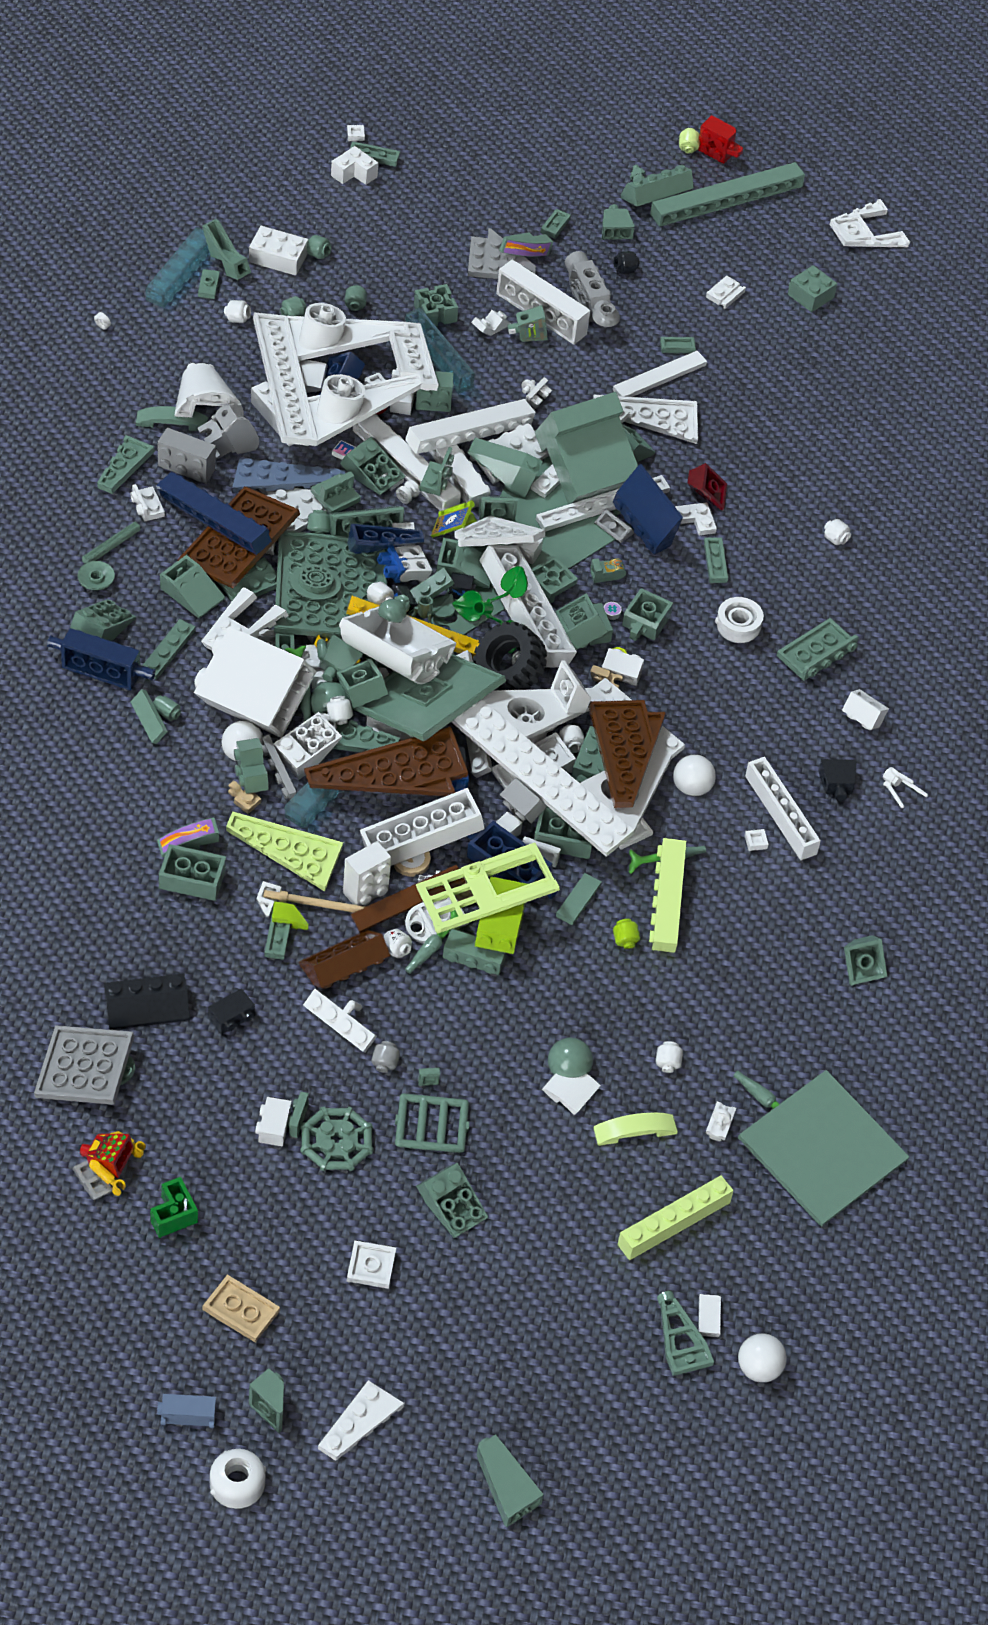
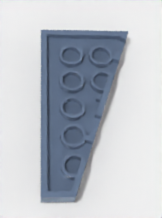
M239 458L232 493H238L244 486L253 490L264 489L265 491L293 490L294 486H303V489H309L310 486L317 485L335 475L345 474V470Z

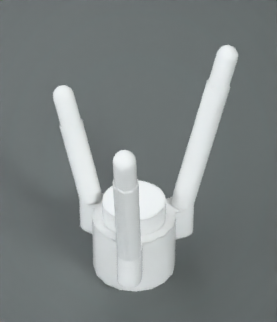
M893 767L885 771L883 775L885 782L883 785L889 789L901 808H904V805L892 788L893 785L896 787L903 782L918 793L928 797L926 792L913 784V780L899 773Z

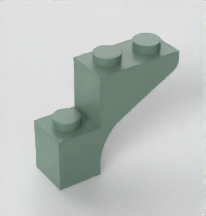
M214 219L202 226L210 256L222 260L226 276L238 280L251 273L247 257L237 252L219 220Z

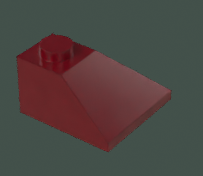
M706 463L690 470L687 483L689 487L718 509L723 510L727 483Z

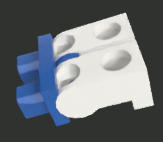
M420 545L395 548L391 546L388 547L386 552L379 553L377 557L379 565H386L383 570L385 577L392 578L394 583H400V581L408 582L410 580H419L422 583L432 573V569L427 559H425Z

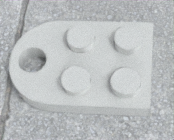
M446 898L433 904L436 909L452 903L450 898ZM423 902L414 906L408 912L405 927L408 935L414 941L424 943L431 935L437 934ZM448 912L439 917L444 922L450 920L451 914ZM415 923L420 924L422 930L420 932H413L411 926ZM466 923V924H464V925L455 927V928H453V929H454V930H458V929H460V928H462V927L468 925L469 923Z

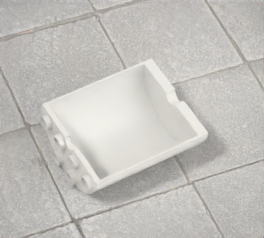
M379 607L369 609L364 613L360 612L344 617L340 621L341 637L346 644L417 684H425L434 679L440 673L439 668L443 662L447 664L456 646V642L408 615H406L401 623L387 621L378 615Z

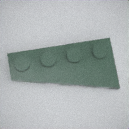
M125 435L122 445H119L116 456L112 457L110 466L104 470L98 480V488L113 494L155 452L154 446Z

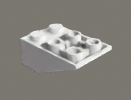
M318 712L273 744L282 763L300 780L305 776L304 768L318 765L341 740L342 736Z

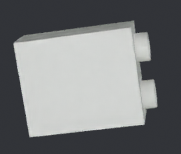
M229 626L225 635H220L215 640L212 647L214 656L208 667L202 668L198 672L194 683L196 688L194 693L208 705L243 721L251 722L258 728L282 738L317 671L304 659Z

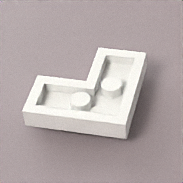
M708 503L675 506L683 516L681 524L694 522L698 535L716 533L717 528Z

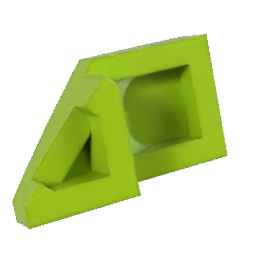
M274 901L272 922L292 924L291 928L308 930L309 924L293 904Z

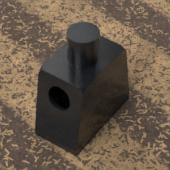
M821 759L818 773L826 794L835 795L836 800L840 802L845 801L847 795L852 794L855 785L857 760Z

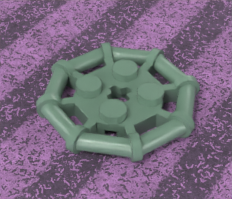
M350 1106L348 1108L320 1107L316 1114L300 1126L302 1130V1147L300 1151L316 1163L322 1171H353L355 1166L374 1151L372 1147V1123L365 1121ZM329 1116H345L343 1120H330ZM323 1118L324 1122L318 1129L314 1128L313 1126ZM349 1119H352L360 1128L355 1129L353 1124L349 1122ZM310 1134L316 1136L315 1144H310ZM364 1134V1144L362 1145L358 1143V1136ZM339 1137L341 1140H339V1143H335V1140L332 1138ZM315 1151L323 1152L325 1158H321ZM351 1152H359L352 1159L349 1158Z

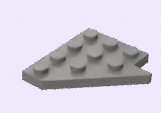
M491 228L488 229V238L471 236L468 276L498 279L499 269L510 260L521 264L534 274L536 266L524 256L500 252L499 249L503 238Z

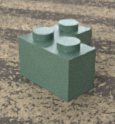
M259 738L236 741L237 749H234L235 761L237 760L238 765H235L236 777L239 778L240 787H244L246 794L269 790L268 774L264 766L263 748Z

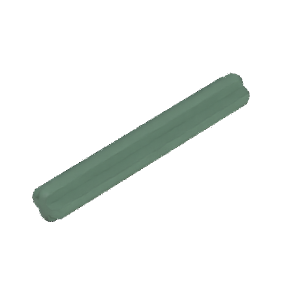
M136 521L82 556L83 563L96 561L139 532L141 526Z

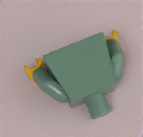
M334 634L329 641L327 638L324 640L318 635L314 642V645L317 647L318 659L320 660L319 667L325 671L322 677L328 682H331L334 677L338 679L337 672L357 665L361 661L360 658L363 653L346 644Z

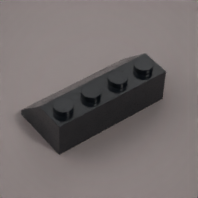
M184 973L104 983V998L109 1030L190 1020Z

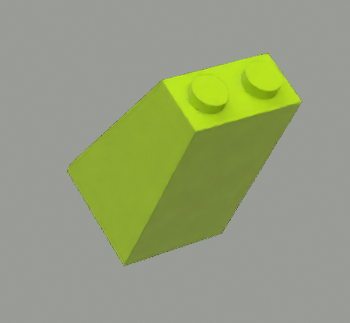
M490 876V882L497 895L527 885L526 883ZM526 903L480 918L475 947L514 954Z

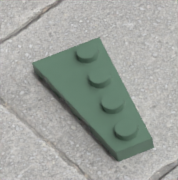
M350 720L346 724L337 725L336 730L342 738L333 749L364 752L399 742L401 739L383 731H374L369 726H360L357 722Z

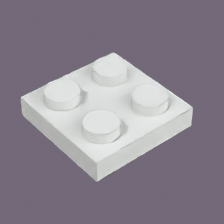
M354 1241L347 1282L389 1289L396 1248Z

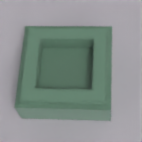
M419 1069L418 1085H439L440 1069Z

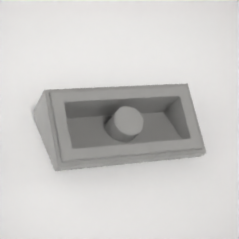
M607 509L594 522L620 543L634 534V531Z

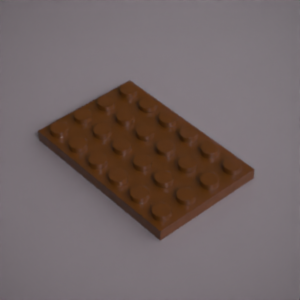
M244 486L229 505L234 510L241 511L244 516L254 519L257 524L266 526L270 532L269 536L272 542L255 555L208 526L178 560L185 555L189 556L202 567L210 579L233 589L300 515L299 509Z

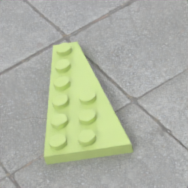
M232 812L226 826L227 832L324 892L326 891L343 848V842Z

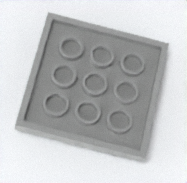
M55 1026L35 1088V1097L114 1105L135 1037L134 1033L130 1031Z

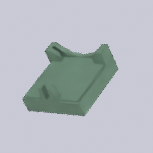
M556 556L531 569L550 604L554 602L555 596L576 585L578 578Z

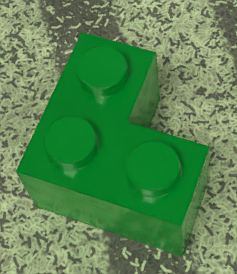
M178 1177L161 1184V1196L164 1203L150 1208V1221L159 1238L198 1223V1209L182 1178Z

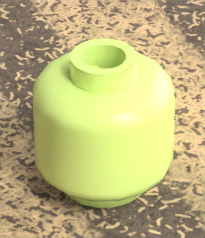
M686 128L679 135L680 149L686 153H693L698 150L700 134L693 128Z

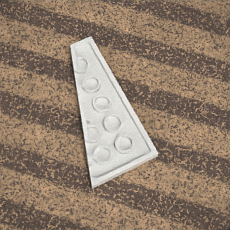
M594 395L593 399L604 395ZM618 396L621 406L630 411V416L624 422L697 444V401Z

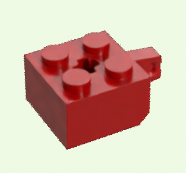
M711 115L701 125L698 151L724 164L732 156L738 158L743 153V147L735 142L736 128Z

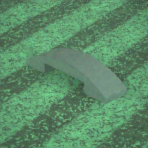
M157 406L139 410L137 412L136 426L154 427V423L186 425L189 426V431H198V427L208 422V417L194 411L192 418L175 416L176 407Z

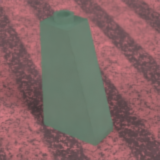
M496 1434L491 1438H484L478 1444L476 1456L502 1521L507 1528L540 1506L544 1494Z

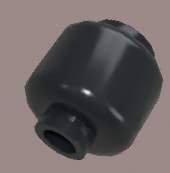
M632 251L619 252L614 257V268L619 273H634L637 267H639V258Z

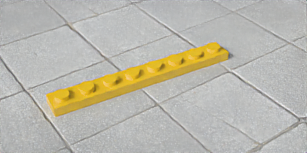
M351 596L346 614L364 613L380 605ZM411 617L456 642L454 652L460 654L468 650L472 658L476 656L474 651L476 646L478 647L480 644L478 643L479 640Z

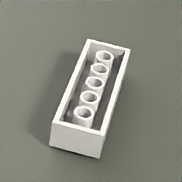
M510 260L499 269L497 295L522 311L542 305L546 327L573 345L587 335L590 310L514 260Z
M466 788L361 829L360 833L365 847L376 841L381 844L391 856L390 866L485 828L482 815L471 793Z

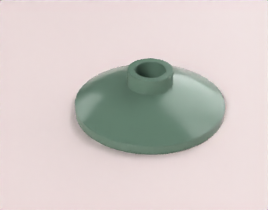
M101 561L88 562L81 566L78 571L80 584L90 590L105 589L113 583L115 578L113 568Z

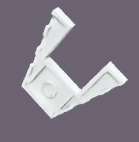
M878 199L874 204H866L862 209H854L850 214L845 213L833 218L829 224L843 246L909 247L910 244L903 231L874 236L864 222L863 218L886 215L888 209L881 199Z
M243 587L201 642L206 648L212 650L217 637L225 635L229 626L257 638L260 636V631L266 627L272 628L277 624L275 621L283 616L287 618L289 615L286 610L274 605L249 629L234 621L243 610L257 599L254 592Z

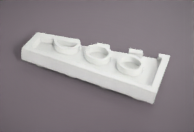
M368 1380L320 1442L318 1450L335 1461L357 1445L359 1440L371 1434L373 1429L390 1419V1416L396 1411H400L404 1407V1403Z

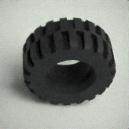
M504 622L501 626H494L491 631L488 630L485 633L484 638H480L478 641L480 644L475 648L474 653L476 656H473V663L505 676L506 682L494 691L530 690L531 686L539 681V676L543 675V667H546L547 664L545 659L547 657V650L543 641L527 626L518 622ZM520 647V655L515 664L506 670L500 671L503 657L510 650Z

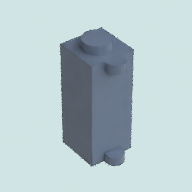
M163 1394L162 1402H158L157 1415H161V1425H193L214 1428L216 1397Z

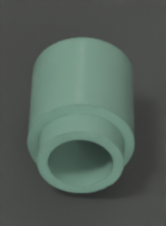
M159 695L153 702L158 714L169 721L176 720L181 714V706L166 696Z

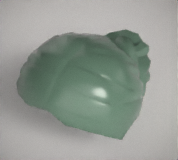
M402 594L395 596L394 599L382 602L378 609V615L387 621L401 623L406 617V612L409 611L410 601L408 596Z

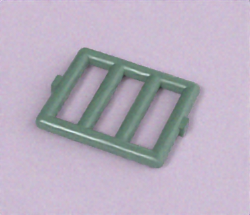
M401 1094L398 1115L396 1114L395 1125H397L395 1145L402 1148L463 1153L465 1151L466 1132L469 1131V1122H467L468 1100ZM407 1102L420 1103L416 1140L404 1139ZM428 1104L440 1105L437 1143L424 1141ZM448 1106L460 1107L457 1145L445 1143Z

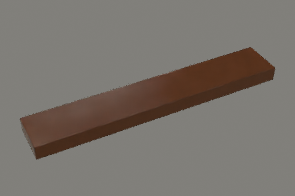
M454 865L418 883L458 870L459 868L457 865ZM464 878L449 882L451 889L465 884ZM416 884L352 913L351 918L359 933L412 909L423 901L416 888ZM440 885L427 891L430 896H433L442 893L446 890L443 885Z

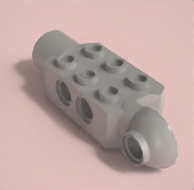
M576 251L571 253L565 259V266L569 272L570 289L576 301L590 310L589 322L595 321V323L604 327L616 325L620 321V315L615 306L610 302V291L605 287L604 279L600 277L598 267L594 265L592 260L588 259L584 252Z

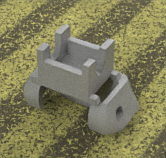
M229 404L220 407L210 421L197 428L200 434L207 432L208 436L204 438L206 442L216 445V460L229 452L242 454L255 451L259 446V437L253 425L245 417H237Z

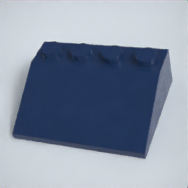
M640 464L616 492L613 503L615 508L622 513L625 521L632 526L636 535L643 540L646 548L655 555L672 545L683 516L642 464Z

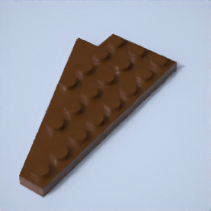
M644 700L590 701L588 708L614 808H631L635 804L665 719V712H648Z
M451 727L439 730L425 741L413 737L304 768L310 788L448 796L455 793L451 781L468 777L466 765Z

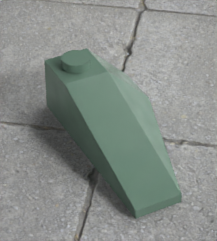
M476 437L468 450V454L481 466L490 470L493 473V477L502 481L506 489L523 498L527 495L543 462L528 453Z

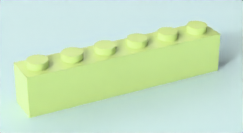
M663 838L662 845H658L657 856L660 857V862H656L655 873L659 874L654 882V890L657 891V896H653L652 908L656 909L655 913L651 915L650 925H654V930H650L649 942H652V950L673 953L676 951L686 841Z
M721 1175L620 1232L618 1246L630 1261L728 1205L731 1202L733 1189Z

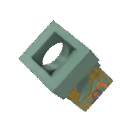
M598 558L591 561L590 573L594 583L619 580L626 575L622 559L616 558L611 561H599Z

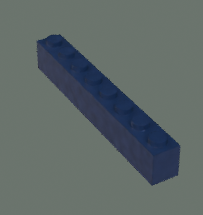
M170 472L156 485L162 498L255 555L272 542L269 536L270 532L266 526L257 524L254 519L244 516L239 510H234L228 503L224 504L216 496L209 495L206 490L199 489L193 482L186 481L181 475Z

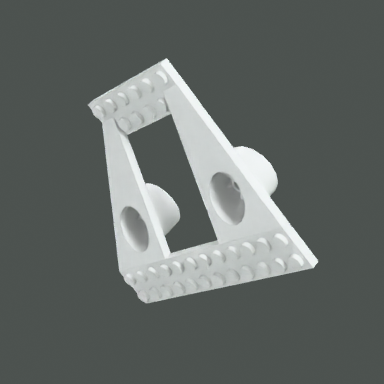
M326 303L309 305L306 308L304 317L254 312L253 321L282 443L317 446L419 389L437 391L438 382L421 323L346 319L343 311ZM390 341L400 377L363 385L357 379L342 374L331 375L324 380L321 395L307 397L299 361Z
M606 678L593 688H585L591 697L590 701L631 700ZM551 689L492 691L451 721L606 857L634 835L671 759L685 748L683 742L662 726L634 806L631 808H614L605 771L579 783L535 745V743L546 738L548 730L584 714H566Z

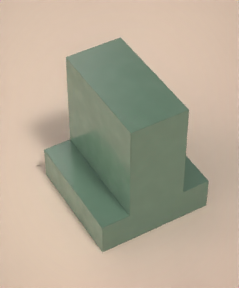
M616 392L553 411L534 432L541 451L547 450L568 505L619 489L638 466L619 418L624 411Z

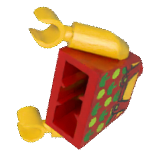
M116 1131L110 1134L96 1135L91 1145L82 1144L80 1155L87 1158L90 1169L105 1183H110L113 1186L112 1193L119 1196L121 1190L117 1187L124 1190L126 1184L123 1180H115L114 1178H119L131 1154L136 1158L143 1156L146 1145L142 1141L135 1143L129 1134Z

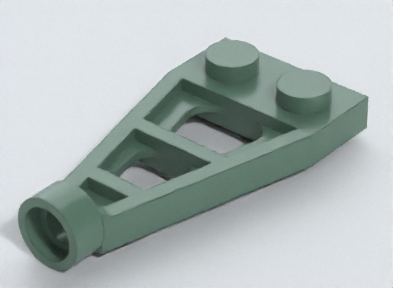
M665 1291L659 1294L657 1300L661 1308L665 1355L672 1375L676 1376L713 1366L714 1360L706 1341L676 1300L673 1292ZM678 1315L684 1326L671 1329L669 1317ZM687 1334L694 1343V1347L677 1350L675 1348V1336Z

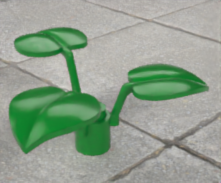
M516 566L503 575L500 585L506 593L483 601L482 596L477 591L471 590L464 593L452 605L468 621H477L482 615H485L487 618L502 625L504 623L502 620L491 615L494 610L492 602L509 594L513 598L522 597L528 587L525 570L522 566ZM516 648L510 650L508 653H513L516 650Z

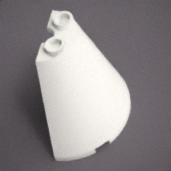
M191 363L187 366L182 375L175 416L192 418L196 404L211 406L229 404L237 417H244L240 401L223 381L213 365Z

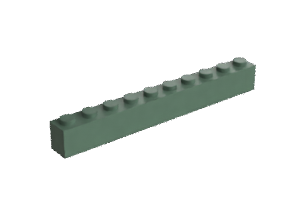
M794 162L653 201L650 214L658 226L661 227L803 187L805 174L797 163Z

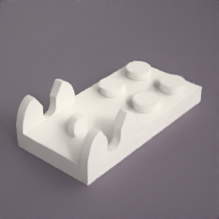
M556 732L535 743L540 750L561 768L572 773L576 758ZM500 764L492 767V773L504 789L515 779Z

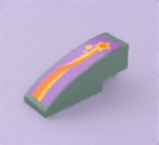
M529 232L505 236L499 251L517 256H548L553 241L546 234L532 236Z
M215 818L201 820L178 828L157 840L161 857H165L169 844L200 850V845L219 842V831Z

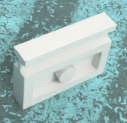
M725 276L707 292L706 298L717 305L721 304L726 309L745 293L746 287H741L740 283Z

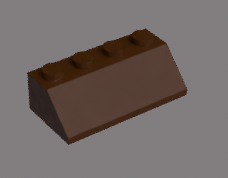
M365 930L298 962L314 986L326 989L333 986V982L346 980L355 972L360 973L367 970V967L372 964L383 963L384 959L389 957L390 954L383 934Z

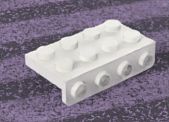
M529 423L523 426L519 425L513 431L505 432L497 439L489 440V442L528 453L540 460L549 456L547 450L541 451L534 433L535 431ZM470 456V460L472 462L475 461V459L472 456ZM479 464L492 484L500 481L492 476L493 473Z

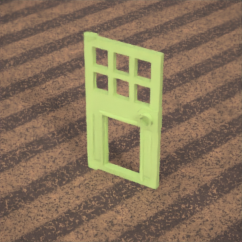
M536 843L481 862L469 864L461 869L416 884V888L437 934L560 890ZM537 860L545 876L544 879L499 895L496 894L488 876ZM465 878L467 884L451 889L449 882ZM440 885L444 886L446 891L430 896L427 891ZM471 890L472 897L461 901L456 900L454 895ZM450 898L452 904L439 909L435 908L434 902ZM477 903L478 910L463 914L462 907ZM456 911L458 917L444 922L441 921L440 915Z

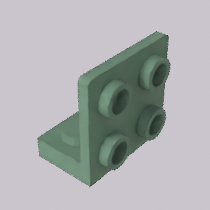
M451 447L448 448L442 464L430 461L419 491L440 496L442 490H446L447 478L451 477L453 472L451 465L454 461V455H452Z

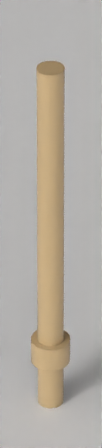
M264 890L263 898L275 899L283 903L293 902L353 913L365 908V906L288 894L287 891L281 890L280 892Z

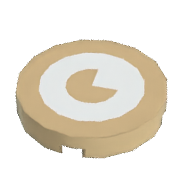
M428 851L394 865V868L405 876L421 875L429 868L431 861L430 852Z

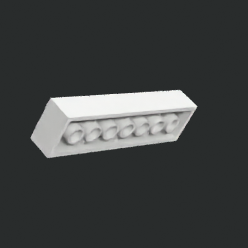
M488 545L479 561L498 596L506 593L500 584L503 575L508 570L516 566H522L525 570L528 581L525 594L519 598H513L510 594L501 598L511 620L524 624L543 641L547 650V657L545 658L547 660L546 667H559L561 661H565L569 665L577 652L519 546Z

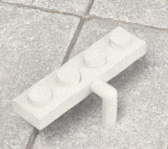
M314 989L303 1004L363 1052L368 1050L377 1037L349 1015L352 1010L360 1011L362 1009V1005L353 1000L349 1001L344 1009H341L321 992Z

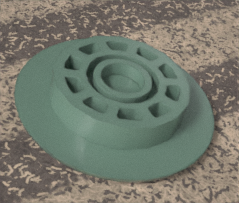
M320 565L299 567L290 577L293 590L302 597L311 600L329 599L335 596L341 588L339 576L331 569Z

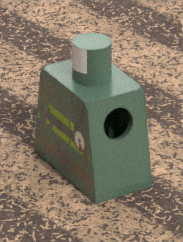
M542 305L518 312L516 314L517 323L507 324L509 335L519 333L520 341L522 342L548 340Z

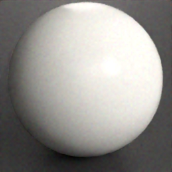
M237 721L228 726L224 731L222 748L224 753L235 761L234 749H237L236 741L259 738L261 745H264L262 740L264 736L255 724L248 721Z
M688 755L682 758L676 764L673 773L676 787L683 793L692 796H699L709 792L716 778L712 763L700 755Z
M763 1333L747 1338L741 1345L738 1354V1362L742 1372L749 1379L756 1382H769L776 1379L783 1372L787 1361L786 1351L782 1343L774 1336Z

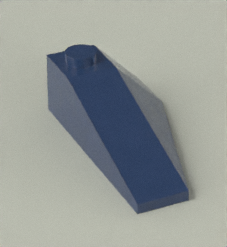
M352 352L330 357L327 362L325 379L328 376L339 374L358 379L363 373L362 370L365 363Z
M351 524L347 543L351 552L357 554L385 550L391 546L395 548L424 542V535L422 530Z

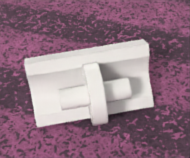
M545 377L536 386L534 380H524L521 384L522 392L524 394L528 393L525 400L535 409L543 401L537 394L546 399L552 391L546 385L548 380Z
M717 1101L705 1134L710 1135V1139L716 1141L725 1140L736 1108L725 1106Z

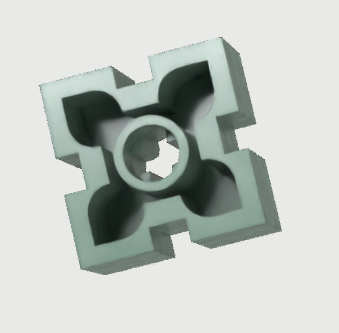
M447 284L434 286V290L430 291L428 288L415 290L414 307L417 313L421 314L420 319L424 328L438 326V322L444 324L457 322L458 306L455 299L451 298V291Z

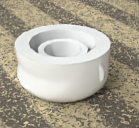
M733 597L725 600L720 605L715 623L719 633L724 638L735 643H745L758 636L761 631L764 614L761 607L753 600L744 597Z
M231 1449L224 1451L215 1459L211 1466L210 1494L226 1507L235 1509L248 1507L255 1503L264 1491L266 1466H263L258 1456L248 1450ZM234 1471H242L248 1478L241 1482H233L227 1477Z

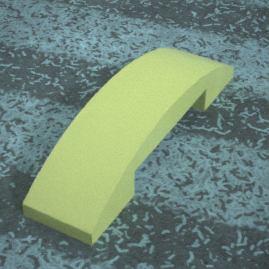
M640 1113L622 1116L600 1123L593 1128L598 1146L618 1143L620 1138L654 1133L657 1134V1137L678 1133L673 1115L667 1113Z

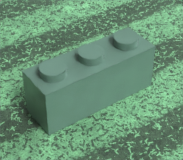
M451 929L444 946V959L464 964L470 968H477L489 974H500L507 953L475 947L476 936Z

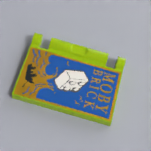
M471 500L467 503L465 502L439 511L431 537L434 538L464 528L472 507L475 506L474 501Z

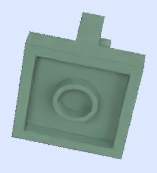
M351 471L345 474L340 473L311 487V493L329 514L340 512L361 500V496L353 488L354 475Z

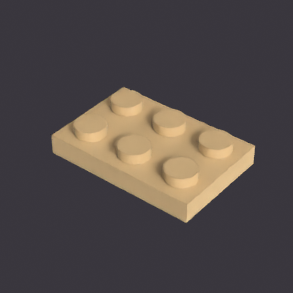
M227 1275L203 1304L202 1310L256 1343L280 1312V1307Z

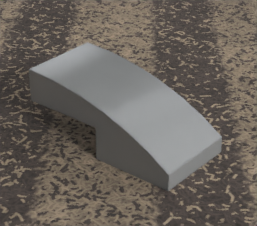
M87 1160L74 1166V1172L94 1201L112 1192L110 1184L105 1183L90 1169Z

